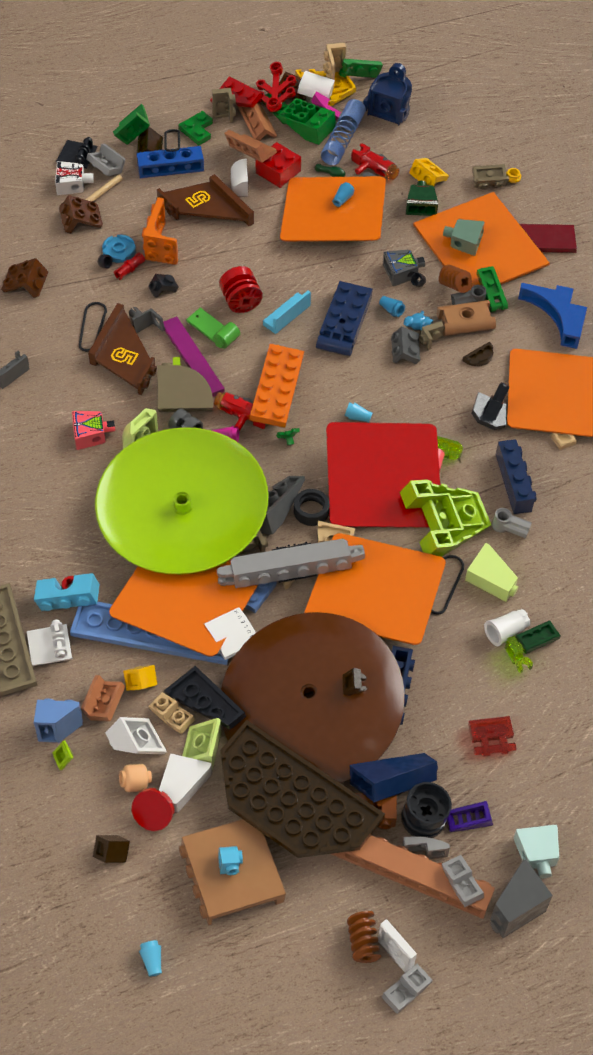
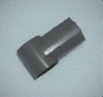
M475 285L466 293L451 294L452 305L485 301L486 288L482 285Z

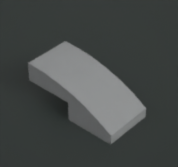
M404 837L402 844L412 853L425 851L429 859L448 857L450 850L448 843L428 837Z
M461 855L442 863V868L464 907L484 898V892L473 878L472 870Z
M416 964L404 973L398 982L386 990L382 998L398 1014L421 994L433 980Z

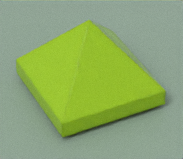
M65 740L52 752L59 770H63L74 756Z

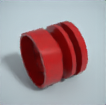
M246 266L229 269L219 280V287L225 296V300L231 311L235 313L251 311L260 304L263 298V293L253 272Z

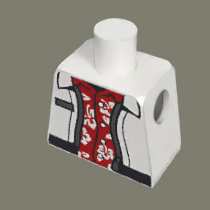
M57 161L55 180L57 195L82 193L84 191V183H94L93 173H84L82 164Z

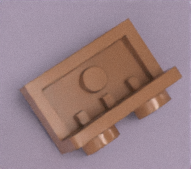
M95 675L81 710L92 721H111L125 685L122 682L104 681L100 675Z

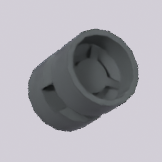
M178 409L171 416L168 427L170 429L183 427L203 429V423L197 418L192 417L184 409Z

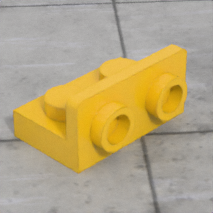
M428 158L415 159L409 171V174L418 181H425L427 185L435 186L438 182L447 181L449 177L447 173Z

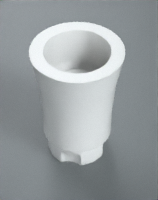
M523 609L512 611L504 616L486 621L484 623V630L491 643L495 646H500L506 640L530 626V619Z

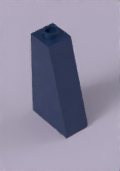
M426 753L350 765V784L370 800L377 802L411 790L416 784L436 781L438 765L437 761Z

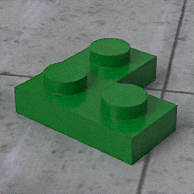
M201 111L178 124V129L199 146L211 139V134L204 128L213 124V119L204 111Z

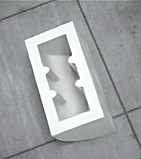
M305 71L297 93L313 97L317 91L323 96L330 98L335 80Z
M247 159L238 160L231 167V190L237 196H248Z

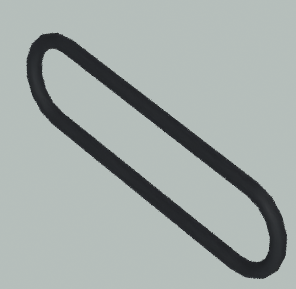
M169 129L165 131L164 149L166 151L174 152L180 149L179 130ZM168 132H178V148L167 149Z

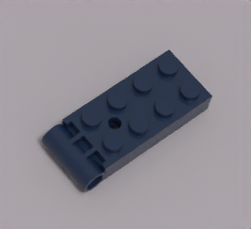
M339 281L317 339V349L351 356L372 299V288Z

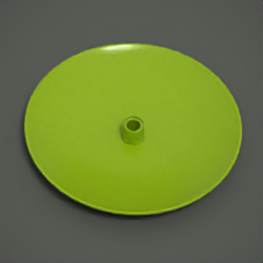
M187 427L166 429L151 433L134 441L118 453L103 472L96 491V518L99 528L109 545L132 564L157 573L192 574L226 563L241 553L253 541L266 517L269 499L268 486L263 470L257 460L237 441L207 429Z

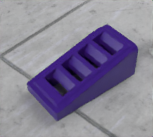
M487 801L451 809L447 818L450 832L493 825ZM483 811L485 818L481 819L479 812ZM470 813H475L476 820L472 821ZM462 814H466L468 822H463ZM454 815L458 816V825H455Z

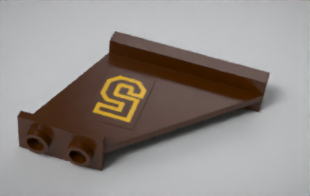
M215 174L210 176L209 182L166 192H163L160 188L157 189V198L164 199L167 213L176 220H179V214L243 221L248 226L254 224V211Z
M117 303L88 352L89 363L97 366L99 363L138 389V394L142 395L143 391L149 387L151 377L156 374L155 358L149 357L124 310V305Z

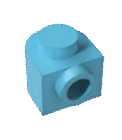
M237 846L218 848L220 874L236 875L239 873V864H243L242 850H238Z

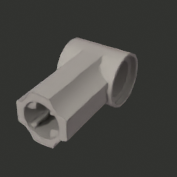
M499 508L495 512L492 528L500 533L507 531L526 539L532 523L513 516L510 510L506 508Z

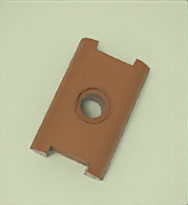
M485 300L437 307L438 320L442 319L444 325L443 336L495 329L496 319L491 317L489 312L490 301Z

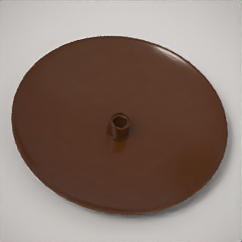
M322 612L288 616L265 626L243 644L230 662L221 690L245 712L246 718L231 730L224 726L222 727L229 741L241 725L248 720L339 783H344L351 779L350 765L378 760L396 736L403 716L405 702L401 671L394 655L383 640L372 630L353 619ZM353 668L361 669V673L367 677L366 680L362 681V686H366L367 690L351 696L344 695L342 675ZM308 693H315L312 698H306Z

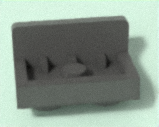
M401 326L391 336L393 362L397 363L403 358L417 364L420 361L419 333Z

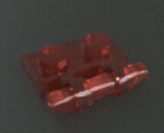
M510 716L469 721L468 726L472 743L481 742L480 747H474V755H483L485 757L490 756L492 753L508 754L510 751H516V743L507 742V739L514 736ZM499 740L500 744L489 745L488 741Z

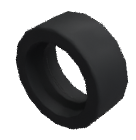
M307 489L297 494L294 499V516L300 523L307 526H316L318 521L324 522L329 515V499L327 495L317 489ZM307 501H315L321 504L323 509L319 513L308 514L300 509V505Z

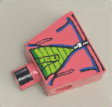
M72 411L77 450L103 444L106 442L105 433L115 431L114 420L103 422L102 412Z

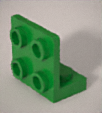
M140 104L119 122V127L113 131L114 136L126 145L134 141L137 136L150 126L144 105Z

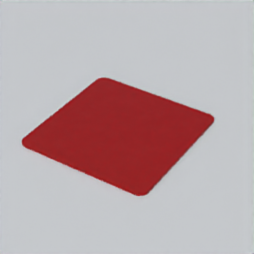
M329 423L326 427L330 523L346 527L429 528L422 508L406 509L400 492L410 481L430 480L432 484L440 485L436 427L433 424Z

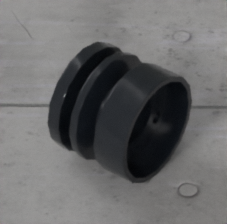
M433 782L416 784L409 791L401 813V822L405 830L414 837L434 838L442 832L452 809L451 798L448 792L442 786Z

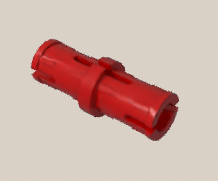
M138 252L131 259L124 261V264L114 271L115 277L121 280L130 272L133 273L136 270L135 268L145 262L144 255Z

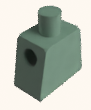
M458 219L454 228L445 226L443 236L451 238L452 248L476 256L483 236L485 222Z

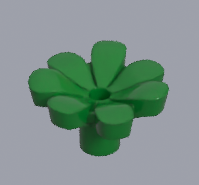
M300 428L278 432L276 436L277 438L286 439L287 446L293 445V437L296 433L300 432Z

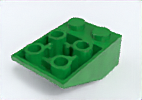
M295 98L278 115L283 122L303 139L317 145L333 131L336 125L334 111Z

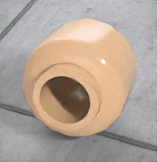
M144 764L126 765L119 773L120 786L129 793L141 792L147 789L148 784L152 782L151 771H147Z

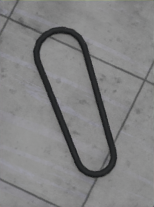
M92 302L85 308L79 339V348L82 351L89 352L90 350L84 349L81 346L87 309L95 304L104 307V314L97 332V338L107 313V308L103 303Z
M456 555L443 557L444 559L455 558L460 561L462 566L443 610L439 612L431 610L433 614L439 615L446 611L463 573L464 562Z

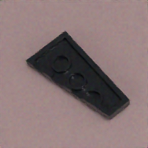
M196 666L164 690V693L172 699L211 720L219 718L221 725L230 730L246 718L245 712Z

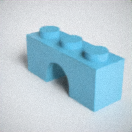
M93 573L74 575L72 585L64 590L56 578L37 580L34 601L41 611L97 604L100 584Z

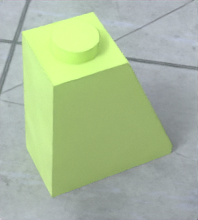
M485 543L468 568L465 581L507 602L510 596L513 597L518 590V586H516L518 577L494 549Z

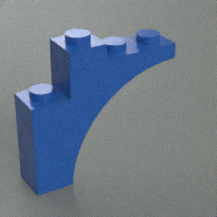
M521 283L518 299L529 302L545 311L558 327L561 337L560 345L577 349L587 307L570 303L574 289L557 285L556 290Z

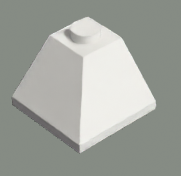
M120 717L105 732L114 750L135 754H165L167 752L149 718Z

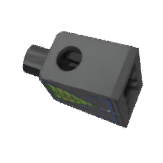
M411 250L385 251L382 264L392 286H397L410 281L412 276L418 272V268L425 267V260L423 257L414 258Z

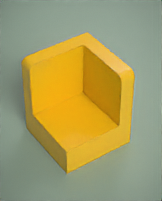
M155 665L138 666L123 670L126 691L141 690L157 685Z

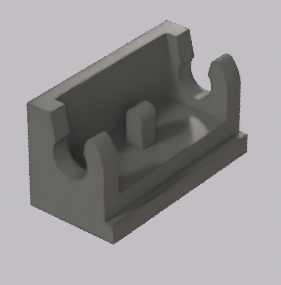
M19 350L15 352V359L0 369V387L2 389L30 369L28 357L25 354L20 356Z

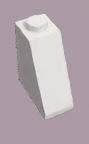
M170 754L159 791L165 792L171 798L175 808L174 812L178 813L212 774V763Z

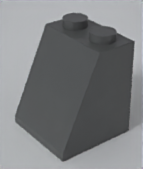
M527 859L522 861L499 897L490 918L492 929L495 933H499L502 938H505L545 913L553 896Z

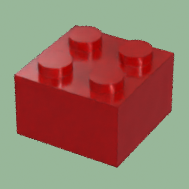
M276 142L271 146L276 149V154L264 162L256 160V174L281 188L291 178L301 172V156Z

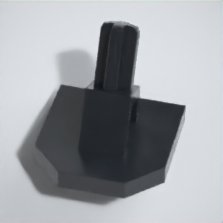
M501 382L494 396L491 395V397L478 392L471 413L477 423L492 430L505 428L507 425L508 405L503 403V400L510 388L509 385Z

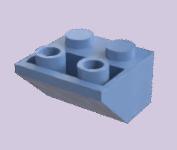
M50 698L37 700L34 726L38 742L59 743L83 725L79 702L74 700L55 701Z

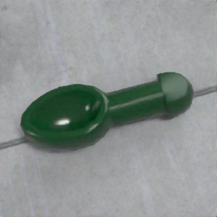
M315 165L316 172L329 173L332 177H344L346 174L340 167Z

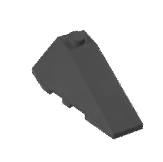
M288 476L272 486L273 490L268 492L269 499L266 517L260 529L262 534L272 535L283 524L294 503L295 497L305 481V476Z

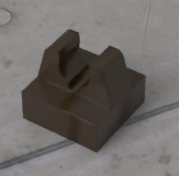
M353 668L342 675L344 695L351 696L367 690L366 686H362V681L366 680L367 677L361 673V669Z

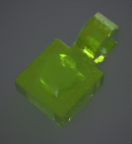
M515 636L507 638L505 650L513 665L516 664L517 671L519 673L523 672V664L527 665L529 670H531L533 662L530 658L523 656L524 648L522 644L517 641Z

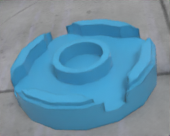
M117 235V237H108L102 245L103 254L112 257L113 262L124 263V261L134 257L136 246L133 239L129 236Z

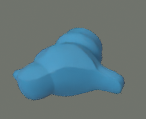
M421 311L412 316H407L403 324L406 327H411L413 330H422L423 326L433 324V320L428 316L426 317L424 311Z

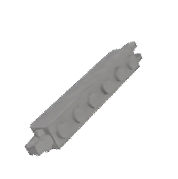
M337 539L238 556L231 560V565L218 568V583L220 586L235 585V588L345 570L352 568L351 563L365 559V551L363 545L348 546L347 540Z

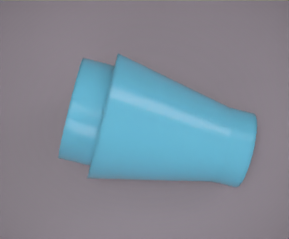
M349 402L345 416L349 417L348 419L369 423L372 412H369L355 402L354 404Z
M157 940L140 944L141 950H139V953L148 971V976L152 977L162 974L161 945L158 944Z

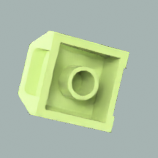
M145 408L126 425L122 435L123 449L146 435L158 432L156 410Z

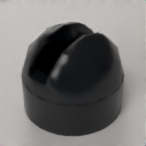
M106 254L100 255L97 260L98 265L102 268H110L113 262L112 257Z
M417 272L412 276L411 283L416 287H422L426 283V277Z

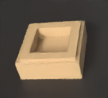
M551 434V438L559 450L576 445L577 440L573 435Z

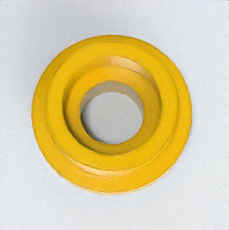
M510 168L506 172V176H509L508 182L517 183L521 180V174L518 169Z

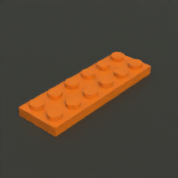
M275 344L269 345L249 420L282 428L286 427L304 351Z

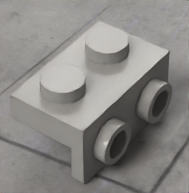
M105 143L101 144L99 152L88 153L86 158L94 167L100 169L107 176L121 174L125 164V158Z

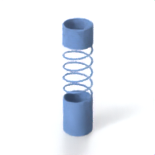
M351 99L347 102L330 138L321 152V158L325 163L329 165L339 164L350 139L353 137V133H355L366 112L365 105L361 101ZM341 127H343V128L346 129V130L351 131V133L345 132L344 130H342ZM338 132L346 134L348 138L342 137ZM335 137L343 139L345 143L339 142ZM328 150H330L333 154H336L338 156L330 154Z

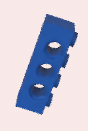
M201 146L180 148L174 152L158 150L137 153L140 178L202 172L204 171V158Z

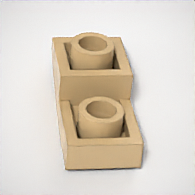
M163 692L149 705V709L181 735L195 721L192 714L179 707L176 700Z

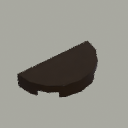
M491 342L484 344L463 356L462 361L471 366L488 364L494 354L493 345Z

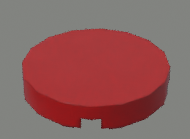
M147 788L135 796L131 811L138 825L146 830L158 831L169 825L175 808L168 794L163 791L160 792L156 788Z

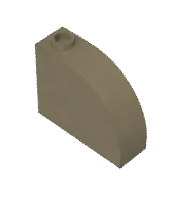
M172 363L157 365L159 412H176L178 409H184L187 412L213 411L211 388L200 373L189 367L172 365Z

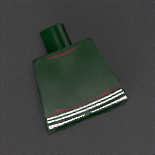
M422 180L418 181L417 185H411L407 198L406 215L432 216L437 214L438 200L434 186L427 185Z

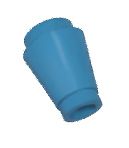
M347 182L341 184L333 199V204L337 207L343 205L354 195V187Z
M383 296L379 301V304L393 317H400L405 311V305L400 300Z

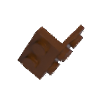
M68 195L59 207L62 224L67 233L71 234L78 222L101 228L103 225L98 204L94 201Z
M37 258L13 264L8 269L1 290L5 293L24 287L33 298L39 297L48 271Z

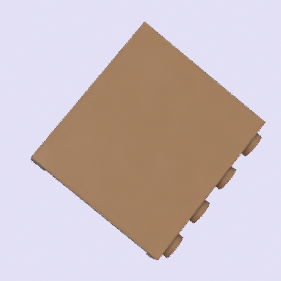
M238 820L182 837L179 852L181 858L186 859V873L189 879H193V894L196 899L199 898L200 900L199 911L202 919L206 918L208 926L212 924V919L273 900L276 905L284 902L286 892L265 836L245 820ZM237 846L238 850H242L243 864H239V873L236 875L220 874L218 848Z

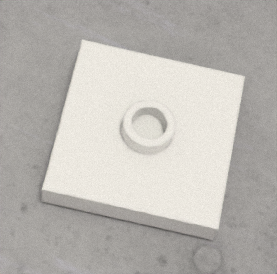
M386 919L380 924L378 942L406 973L414 966L417 953Z

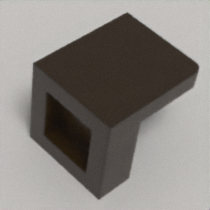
M96 835L93 857L104 863H125L127 861L130 841L118 835Z

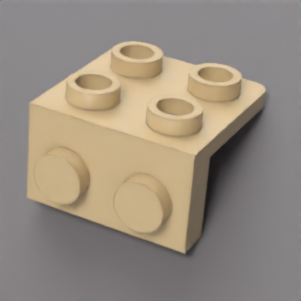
M345 43L326 44V51H324L326 63L323 64V71L326 73L327 78L334 80L335 72H339L340 68H342V61L346 55Z

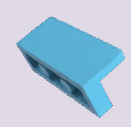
M306 291L303 295L297 292L265 318L263 326L275 334L278 333L311 305V292Z

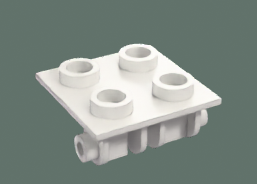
M53 620L50 627L27 631L32 666L72 659L67 624L62 625L60 620Z

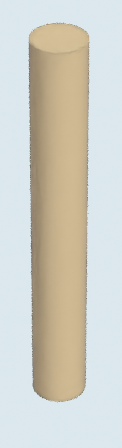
M117 175L85 200L95 201L122 181V176Z

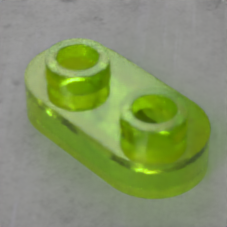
M437 436L438 448L445 453L444 458L456 460L461 457L463 451L461 443Z

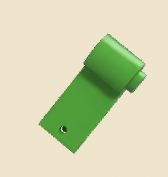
M201 307L186 319L190 325L213 341L219 348H227L240 336V330L234 323L228 322L224 326Z

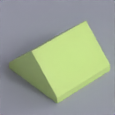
M216 718L190 726L182 756L212 763L213 770L221 736V720Z

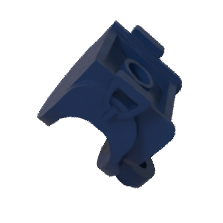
M394 63L389 72L378 75L370 86L368 96L363 100L367 116L371 115L396 123L398 126L409 115V102L412 92L411 81L406 77V68L401 63Z

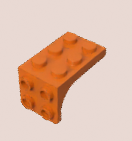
M157 198L156 203L152 205L151 216L147 218V226L142 231L145 259L177 265V239L161 235L166 223L165 205L163 198Z

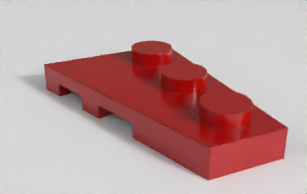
M230 76L219 88H231L232 94H235L236 105L240 107L254 108L263 97L260 91Z

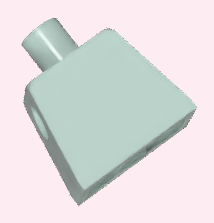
M557 825L516 829L514 842L522 861L527 859L533 869L537 868L541 879L551 877L550 867L556 866L559 860Z

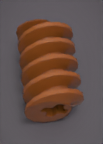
M445 265L439 273L440 284L461 293H466L472 288V278L468 271L452 265Z
M361 911L347 919L350 942L352 943V958L359 963H372L381 958V955L374 954L380 950V947L373 945L379 941L378 937H372L377 933V929L370 928L376 924L375 920L370 919L374 917L373 911Z

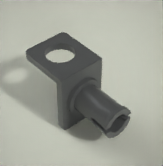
M137 307L130 309L129 316L133 318L132 323L136 333L152 324L162 332L165 331L163 318L150 308L143 313Z

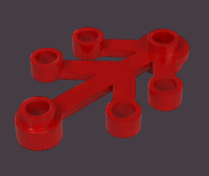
M273 62L270 65V71L273 74L272 87L265 83L263 79L256 82L259 90H265L272 95L269 98L265 96L263 91H260L263 97L259 102L263 101L266 103L267 110L270 112L280 110L282 102L296 95L293 87L287 88L297 83L294 75L288 76L279 85L280 75L283 72L280 62ZM284 89H286V92L283 93L280 97H278V95H279Z

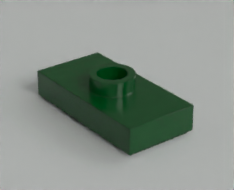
M549 620L516 635L515 639L524 653L528 654L560 639L561 635Z

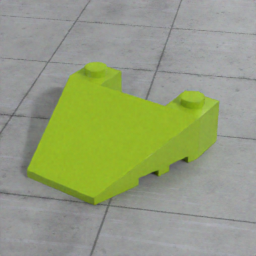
M430 480L410 481L400 492L406 509L422 508L431 530L419 542L424 553L443 557L491 526L478 492L458 487L452 489L448 488L446 484H432Z

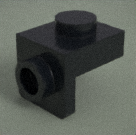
M155 274L148 286L156 298L159 297L161 291L176 292L179 288L174 277L169 274Z

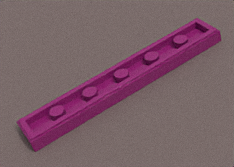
M176 316L163 321L165 332L189 368L194 369L206 379L211 388L212 396L224 393L225 388L179 318Z

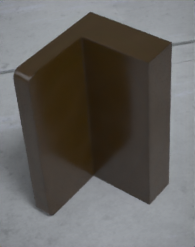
M148 127L138 136L137 153L162 150L163 137Z

